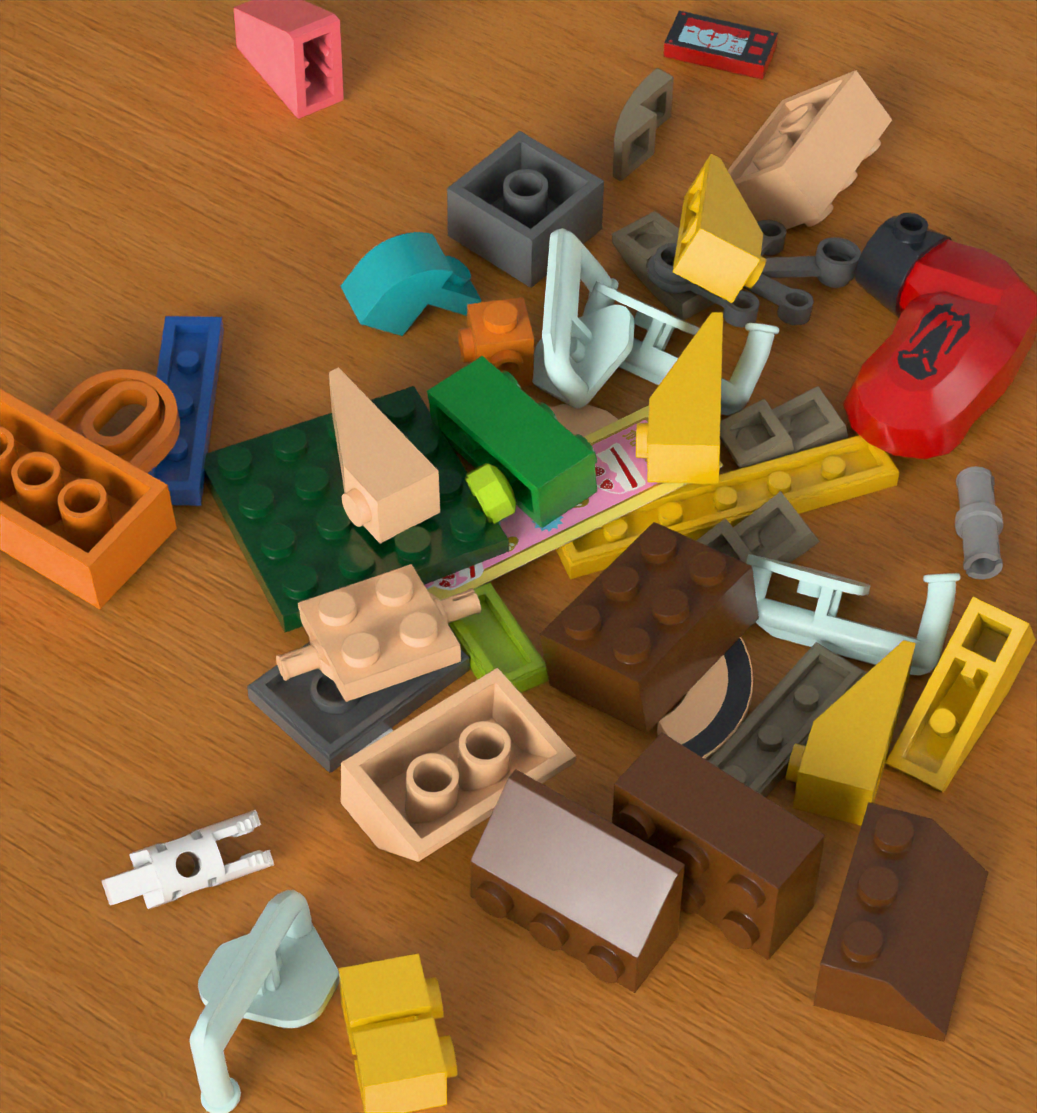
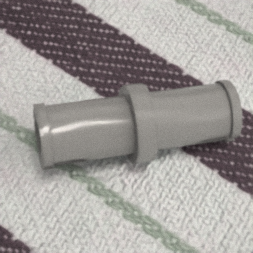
M976 466L966 468L957 475L956 486L958 488L960 510L955 516V528L957 534L963 540V567L966 570V574L975 579H989L998 575L1003 567L999 545V534L1004 526L1001 510L995 506L994 476H992L990 470Z

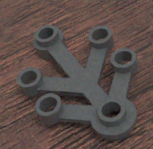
M773 220L757 222L763 232L761 256L763 254H779L784 248L786 228L781 223ZM827 238L819 243L815 256L766 258L764 269L755 285L751 289L746 286L742 287L750 292L740 291L733 303L673 273L677 243H668L656 250L655 255L648 262L647 275L653 284L667 293L680 294L692 291L724 307L723 317L725 321L736 327H745L747 323L756 322L760 303L758 298L750 292L777 304V315L783 322L791 325H803L810 320L814 303L813 297L804 290L792 289L771 278L817 276L818 280L826 286L833 288L844 287L856 276V267L861 251L856 244L849 240Z

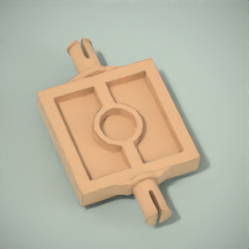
M410 564L299 602L298 608L300 610L301 623L310 637V645L282 655L279 654L276 656V661L281 676L283 675L285 681L319 669L335 682L345 702L461 662L460 643L448 623L474 614H480V601L472 588L439 600L426 589L414 567Z

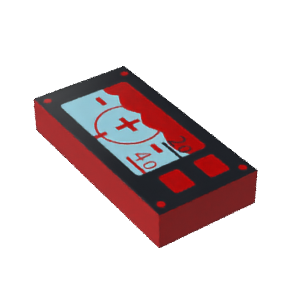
M679 10L664 42L663 57L763 80L777 47L778 33Z

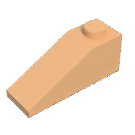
M339 367L330 371L329 383L332 417L345 492L342 495V504L349 519L358 527L363 525L381 544L408 528L440 513L439 471Z

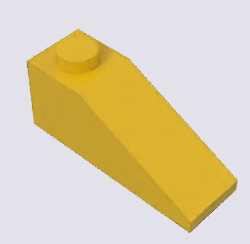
M710 154L684 196L673 273L733 303L742 287L746 286L751 289L764 269L766 258L761 256L763 232L721 158Z
M711 312L649 398L648 423L637 422L636 458H647L648 482L719 484L723 341L722 312Z
M972 597L885 763L943 793L1007 696L1036 641L1030 624Z
M903 640L813 721L806 746L794 744L786 773V780L796 783L793 802L794 809L862 826L868 802H875L909 682L916 643Z

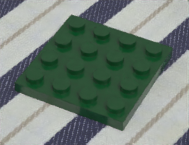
M414 386L372 399L371 401L439 471L440 513L408 528L381 544L363 525L360 527L356 526L349 519L343 507L342 495L345 492L332 413L206 453L204 481L285 633L303 627L298 603L410 564H412L425 585L509 552V542L506 534L498 522L494 524L488 521L476 496H473L465 480V477H467L466 469L440 427H437L431 421L430 411Z

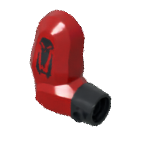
M902 213L886 220L876 230L862 251L856 267L855 280L858 285L899 319L892 334L862 364L844 400L843 406L851 428L867 443L892 455L925 460L952 452L962 443L972 424L993 407L1011 385L1036 338L1037 294L1005 260L983 249L952 241L951 237L928 228L926 219L918 214Z

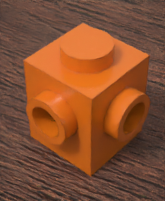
M524 297L467 304V328L458 329V342L462 363H471L483 356L498 370H506L511 373L520 387L533 385L534 336Z

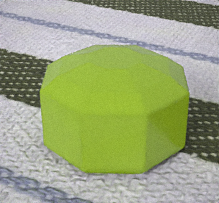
M485 463L466 474L465 480L473 496H476L490 523L493 522L495 524L515 513L516 501L514 492L505 475L497 467Z

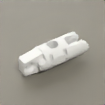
M253 810L195 830L179 839L155 844L130 853L134 869L102 880L109 904L114 905L143 895L147 909H151L199 889L214 887L273 866L274 862L270 850L264 852L257 850L242 855L237 861L223 865L216 844L217 840L229 836L235 838L250 833L255 827L260 826L261 823L257 811ZM182 853L188 854L194 861V872L189 877H183L176 869V860Z

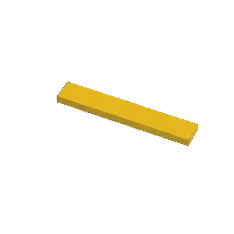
M860 435L719 474V484L688 483L555 550L569 578L574 579L605 570L653 522L693 540H698L725 518L734 528L780 491L797 513L800 514L897 486L899 471L888 452L867 443Z

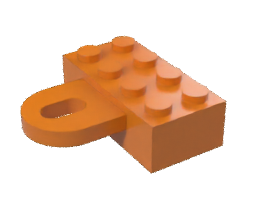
M132 369L105 371L91 376L77 385L48 415L0 388V550L96 608L101 609L177 529L168 485L148 474L168 455L179 436L180 419L178 408L170 388L157 377L143 371ZM131 404L145 407V410L122 433L115 436H103L98 433L121 408Z

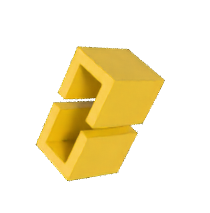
M419 953L339 968L341 1005L352 1055L357 1056L354 1064L364 1113H408L447 1105V1078L457 1076L456 1057L450 1035L438 1037L434 1019L443 1017L440 988L436 977L425 979Z

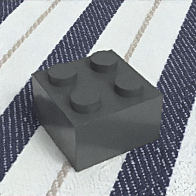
M519 131L447 188L448 236L532 288L547 275L549 241L552 232L560 228L572 232L584 244L602 229L604 181Z

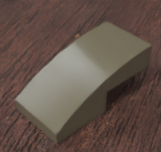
M656 68L635 89L627 100L617 122L614 137L613 177L619 181L626 178L655 153L656 129L671 117L674 77L659 68Z
M656 211L612 234V243L622 258L650 292L678 318L686 320L715 304L692 291L680 294L667 293L653 284L648 278L647 267L650 258L655 255L656 250L660 246L668 243H677L679 228Z
M819 386L774 409H771L767 401L762 399L720 421V440L740 469L848 438L845 423Z
M781 491L734 528L725 518L696 540L745 563L748 554L790 563L820 542Z

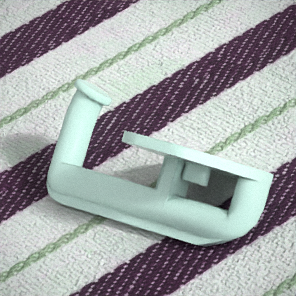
M560 228L550 235L542 338L534 351L532 382L540 390L573 408H582L590 402L630 354L634 339V317L625 306L615 304L578 318L580 279L590 291L589 296L596 281L617 290L619 283L616 279L610 278L602 265L572 232Z
M596 281L585 305L583 316L614 305L615 301L638 310L634 318V324L647 329L648 332L643 342L636 338L633 339V348L619 367L659 385L678 359V357L664 351L674 328L695 335L700 328ZM747 323L745 325V329L749 333L744 350L730 380L722 378L721 381L722 415L731 416L743 410L747 405L769 357L774 335L779 333L778 327L759 323Z
M748 554L746 563L753 568L759 616L756 623L771 636L812 647L817 642L835 654L874 665L878 664L903 640L916 643L911 675L930 673L937 666L953 612L956 581H959L961 578L959 573L927 574L923 576L924 582H928L927 599L917 638L836 617L843 592L861 596L868 595L871 585L816 569ZM775 572L800 580L797 593L819 598L816 610L812 611L765 598L771 573Z
M295 890L283 891L272 898L250 934L220 945L199 978V994L206 1006L191 1032L190 1046L201 1089V1102L206 1111L210 1113H229L240 1101V1087L233 1078L229 1077L224 1049L242 1018L283 1028H296L307 1025L323 1013L339 985L338 969L312 924L307 900Z

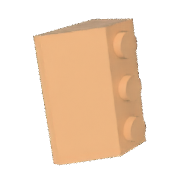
M857 70L782 100L727 171L755 220L777 221L786 230L803 223L810 227L821 222L832 212L833 205L831 202L840 191L847 188L856 179L857 173L855 170L862 160L869 157L881 145L879 137L891 123L892 119Z
M496 668L341 762V804L379 849L419 862L490 817L508 778L515 769L542 784L574 764L576 755L506 676Z

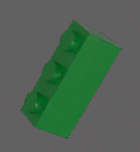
M479 357L427 390L431 421L437 427H440L451 447L474 468H478L485 463L497 467L505 475L512 487L516 505L541 528L597 492L595 471L597 456L588 440L580 434L573 435L558 422L557 417L548 405L543 402L536 403L521 390L519 383L511 373L506 370H498L485 357Z

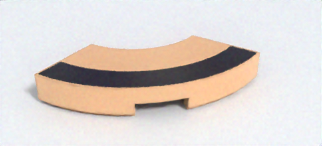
M741 637L687 692L682 703L657 723L658 735L663 732L707 761L730 739L738 727L745 721L751 705L753 670L749 653Z

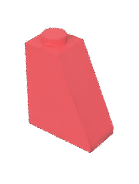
M251 0L233 7L237 48L298 119L344 100L340 19L334 13L304 0Z

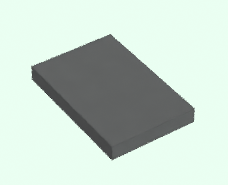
M461 651V662L345 702L335 682L319 669L285 681L283 675L281 676L278 665H276L247 686L248 698L322 767L331 773L341 766V762L358 753L388 729L398 724L470 670V657Z

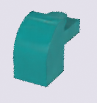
M424 232L401 234L380 243L359 261L340 286L360 324L400 336L404 335L428 304L467 316V304L480 303L482 301L470 280L471 273L469 269L458 259L452 256H445L434 235Z

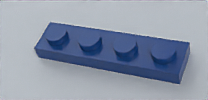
M165 316L156 377L170 388L175 397L180 419V432L172 450L148 474L168 485L172 505L201 506L205 480L204 464L206 453L209 450L224 336L222 317Z

